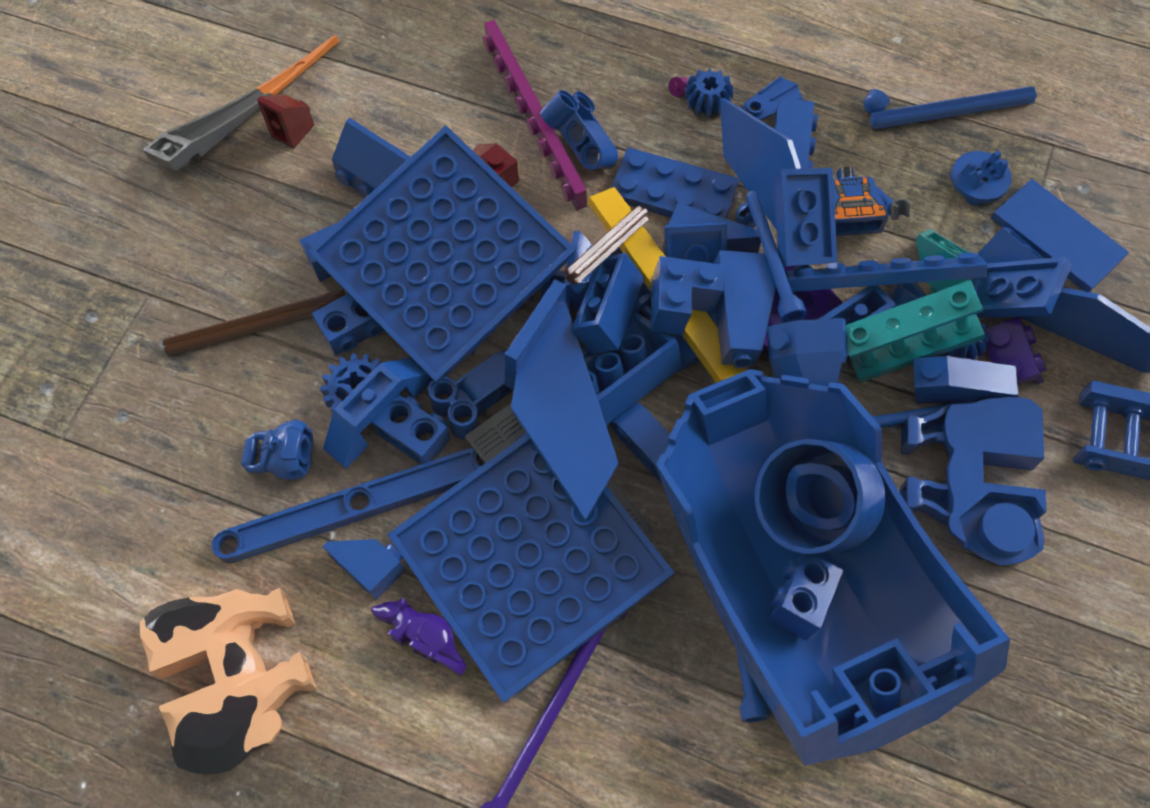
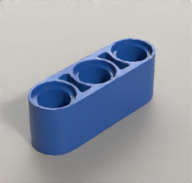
M635 403L611 422V426L619 439L662 484L656 463L669 445L668 438L670 433L643 405Z

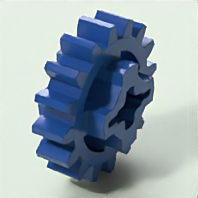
M352 353L350 361L340 357L339 362L341 365L338 367L333 364L329 365L332 374L322 376L326 385L321 386L320 390L323 396H325L323 400L327 408L331 407L332 413L356 386L381 363L378 358L371 363L369 354H365L361 360H358L356 354Z

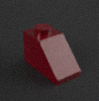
M286 95L260 96L257 99L271 137L293 149L314 126L310 108L301 100H294Z
M479 144L473 149L508 185L513 187L519 182L517 160L499 144Z

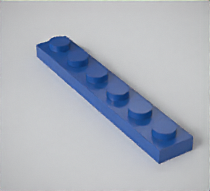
M961 253L957 255V258L944 259L943 256L932 255L925 257L924 261L896 258L891 260V263L878 264L877 261L867 260L859 262L858 266L845 267L843 263H831L826 265V268L813 269L812 266L803 265L795 267L794 271H787V278L792 292L987 277V263L976 253Z

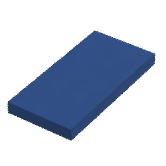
M1032 178L996 210L991 217L1000 226L1011 228L1042 257H1068L1072 267L1067 278L1085 292H1090L1129 253V251Z

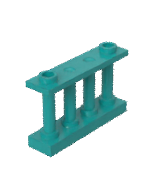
M971 280L847 324L848 354L859 383L913 365V358L935 357L984 340L985 333L976 315L983 312V307Z

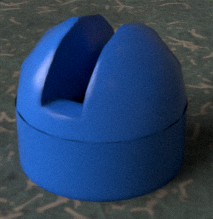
M871 89L864 99L865 111L871 114L885 110L890 102L889 97L878 89Z
M748 203L741 204L736 212V222L751 228L756 227Z

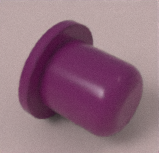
M678 76L671 78L668 84L670 93L675 97L682 96L685 93L688 79Z

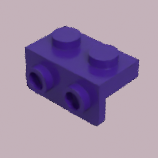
M1020 317L985 329L984 333L990 335L986 346L992 363L1016 366L1017 385L1034 379L1037 384L1044 382L1042 372L1047 371L1041 353L1035 354L1031 345L1037 343L1031 325L1024 326Z

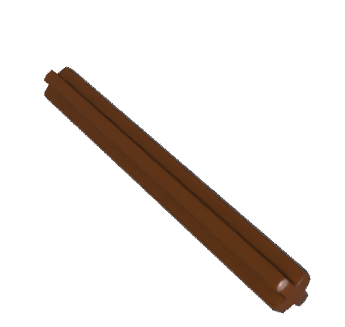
M338 290L163 339V348L168 356L310 318L313 317L311 313L346 294L344 290Z

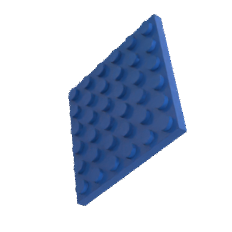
M445 125L313 245L308 252L438 384L558 272L576 253V248Z
M527 434L387 534L505 704L675 576V572L607 486L587 520L584 521Z

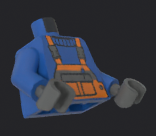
M843 167L836 172L837 179H833L836 236L882 233L889 215L892 220H898L899 215L910 217L911 202L908 199L892 200L880 187L876 186L873 178L869 176L856 177L852 167Z

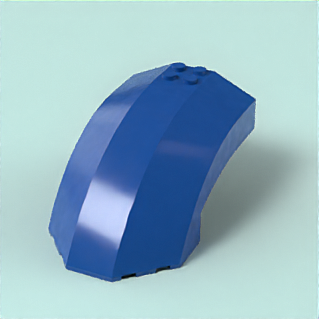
M749 369L689 394L685 402V411L681 419H677L668 438L669 445L656 463L657 471L679 529L711 601L751 678L804 766L865 753L882 747L938 720L1006 669L1010 638L959 578L917 521L881 461L882 429L844 384L830 382L829 386L810 384V379L782 374L781 379L763 376V371ZM815 439L846 444L865 454L874 463L882 477L885 488V509L878 527L862 544L842 552L815 554L840 568L843 572L821 628L806 641L769 620L774 608L770 605L771 598L779 586L783 587L786 580L782 576V572L791 558L796 560L802 553L784 548L774 541L763 528L755 506V485L763 464L778 448L796 440ZM825 476L820 477L815 482L811 494L813 509L823 518L830 519L839 516L845 506L841 491L831 479ZM805 575L807 580L812 582L811 579ZM793 603L794 607L801 612L800 608Z

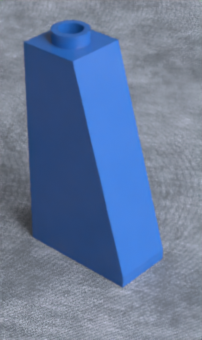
M719 250L714 264L723 265V293L715 308L721 364L733 365L736 368L753 367L763 350L776 284L765 253Z

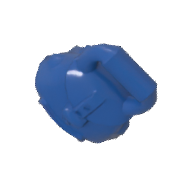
M297 419L287 421L273 430L256 432L245 440L241 465L247 472L253 474L270 472L277 478L288 481L303 479L311 463L313 432L311 428L307 427L306 423ZM263 440L260 449V462L255 464L258 441Z

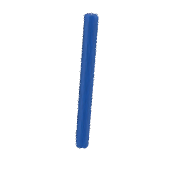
M1028 86L871 113L870 123L872 129H880L1030 104L1035 102L1037 92L1035 87Z

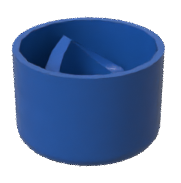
M801 439L781 446L765 461L755 485V506L763 528L774 541L784 548L803 554L842 552L857 547L874 533L885 509V488L882 477L874 463L858 449L842 443ZM824 476L835 483L843 494L845 502L843 512L839 516L830 519L819 516L813 509L811 501L812 488L815 482Z

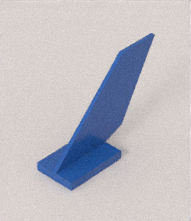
M720 98L723 157L738 178H740L749 192H757L765 215L777 230L778 253L783 267L838 263L832 168H801L793 141L729 100Z
M1068 257L987 263V277L973 279L972 284L983 307V312L976 314L978 318L1020 317L1140 372L1150 373V327L1100 294L1063 288L1072 267Z
M554 280L504 354L505 386L514 390L511 411L583 520L586 521L619 463L577 335L572 330L573 323L565 302L566 285Z

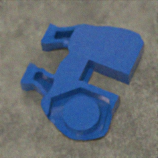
M1001 397L969 404H950L923 418L908 415L901 427V454L909 455L921 446L934 443L944 444L949 453L945 470L946 484L935 483L928 479L921 481L916 477L907 476L901 485L900 494L912 513L919 510L932 516L937 521L948 525L951 535L967 551L997 566L1019 564L1041 552L1044 547V534L1040 517L1047 512L1046 490L984 483L983 465L1034 470L1044 459L1042 408L1030 399Z

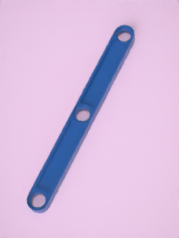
M471 447L222 530L213 538L212 550L221 561L235 563L446 492L481 467L477 463L479 455ZM358 495H364L369 498L368 505L362 510L351 508V501ZM230 538L237 539L238 546L233 553L227 555L221 553V545L225 540Z

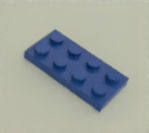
M627 147L611 188H616L627 205L632 207L641 206L650 212L667 217H672L677 203H681L727 219L740 178Z

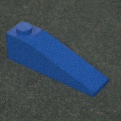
M844 318L798 320L767 327L769 360L774 378L781 379L783 374L810 379V384L829 386L830 382L842 384L838 380L841 365L846 363L848 354Z

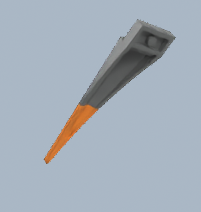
M332 36L297 63L236 100L190 122L163 132L143 149L144 153L150 160L174 171L186 167L191 162V159L197 162L260 109L257 102L260 96L277 95L339 42L337 36Z

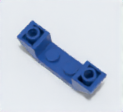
M412 358L380 363L334 409L323 446L324 451L347 469L369 446L360 433L402 390L415 399L433 379Z

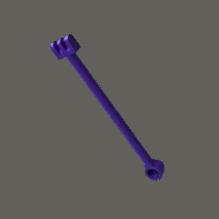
M629 611L619 618L624 620ZM607 627L579 648L497 795L492 801L484 803L480 808L508 807L512 796Z

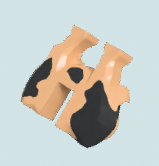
M280 588L266 596L250 594L235 589L215 597H188L173 600L151 610L140 622V638L147 655L150 673L160 679H164L209 661L215 684L159 706L169 731L172 756L178 768L190 773L203 775L231 771L244 761L256 747L262 744H271L282 728V720L276 710L284 704L287 698L296 691L311 692L317 690L308 660L301 652L293 655L288 662H281L273 669L266 671L264 661L252 646L255 639V629L262 627L263 623H275L287 628L296 625L287 596Z

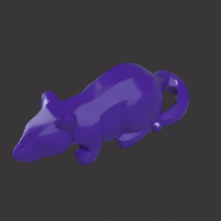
M404 598L371 607V612L376 619L392 624L396 628L390 629L387 633L392 637L393 641L403 646L408 640L410 642L409 646L414 649L413 652L435 664L438 661L459 676L465 672L467 666L454 647L453 631L442 617L434 614L418 613L411 609V606L407 604V600Z

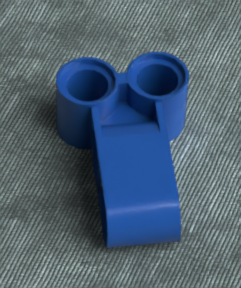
M559 90L540 112L544 122L551 128L561 132L585 168L597 170L614 167L617 163L618 152L592 114L595 111L593 101L581 91H576L571 95L565 90Z
M502 350L495 353L457 381L444 377L438 384L434 380L430 383L428 394L431 407L437 415L448 416L451 432L457 438L466 439L465 435L479 426L478 415L513 391L505 386L504 354L506 351ZM442 394L451 395L449 398L444 400L437 398L439 395ZM462 416H467L471 418L469 421L465 423H460L456 421L458 418Z

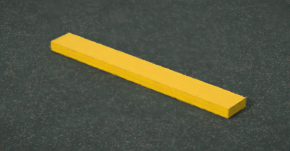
M615 187L592 195L588 200V205L607 231L631 211ZM642 225L619 248L629 256L644 277L643 282L651 291V278L659 257L666 256ZM692 310L682 336L714 381L718 383L748 370L747 367L736 368L733 365L721 364L717 326L707 312Z

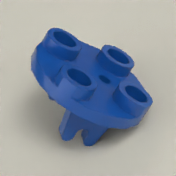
M983 151L968 152L956 160L949 177L955 189L965 197L969 204L977 206L981 203L997 201L1006 194L1011 185V172L1007 166L1008 161L1000 159V151H996L993 154Z

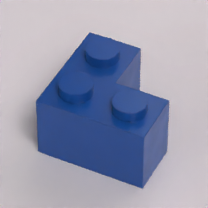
M660 256L651 278L650 331L682 335L692 310L713 313L723 293V265Z

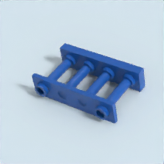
M1092 380L1079 394L1078 405L1089 407L1093 410L1090 445H1085L1073 457V463L1085 465L1089 470H1107L1150 480V459L1138 456L1141 419L1150 421V393ZM1107 412L1120 414L1126 418L1124 453L1104 449Z

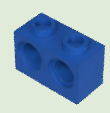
M349 294L311 313L319 331L335 356L342 352L351 351L358 343L369 337L378 336L384 331L370 315L361 317L367 312ZM339 327H344V329L339 332H333L335 329Z
M398 394L371 422L375 433L419 464L434 460L450 441L447 422L435 413L429 415L423 411L422 406L410 396L404 398ZM399 416H407V419L401 423L393 422ZM424 433L433 434L429 440H419V437Z
M802 553L796 560L791 558L782 572V576L786 578L783 587L779 586L771 598L770 605L774 608L769 620L807 641L821 628L843 570L815 554ZM805 575L809 577L812 582L808 581ZM793 603L800 608L801 612L794 607Z

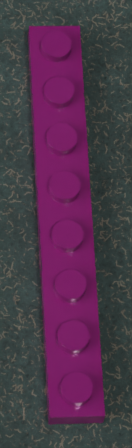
M495 20L484 23L486 35L482 37L485 49L488 53H493L496 70L498 73L503 72L505 86L509 93H514L519 113H525L527 117L526 124L532 136L536 134L542 156H547L550 160L549 167L554 179H560L562 183L561 190L567 202L571 201L576 211L587 207V190L556 132L542 119L540 112L543 108Z

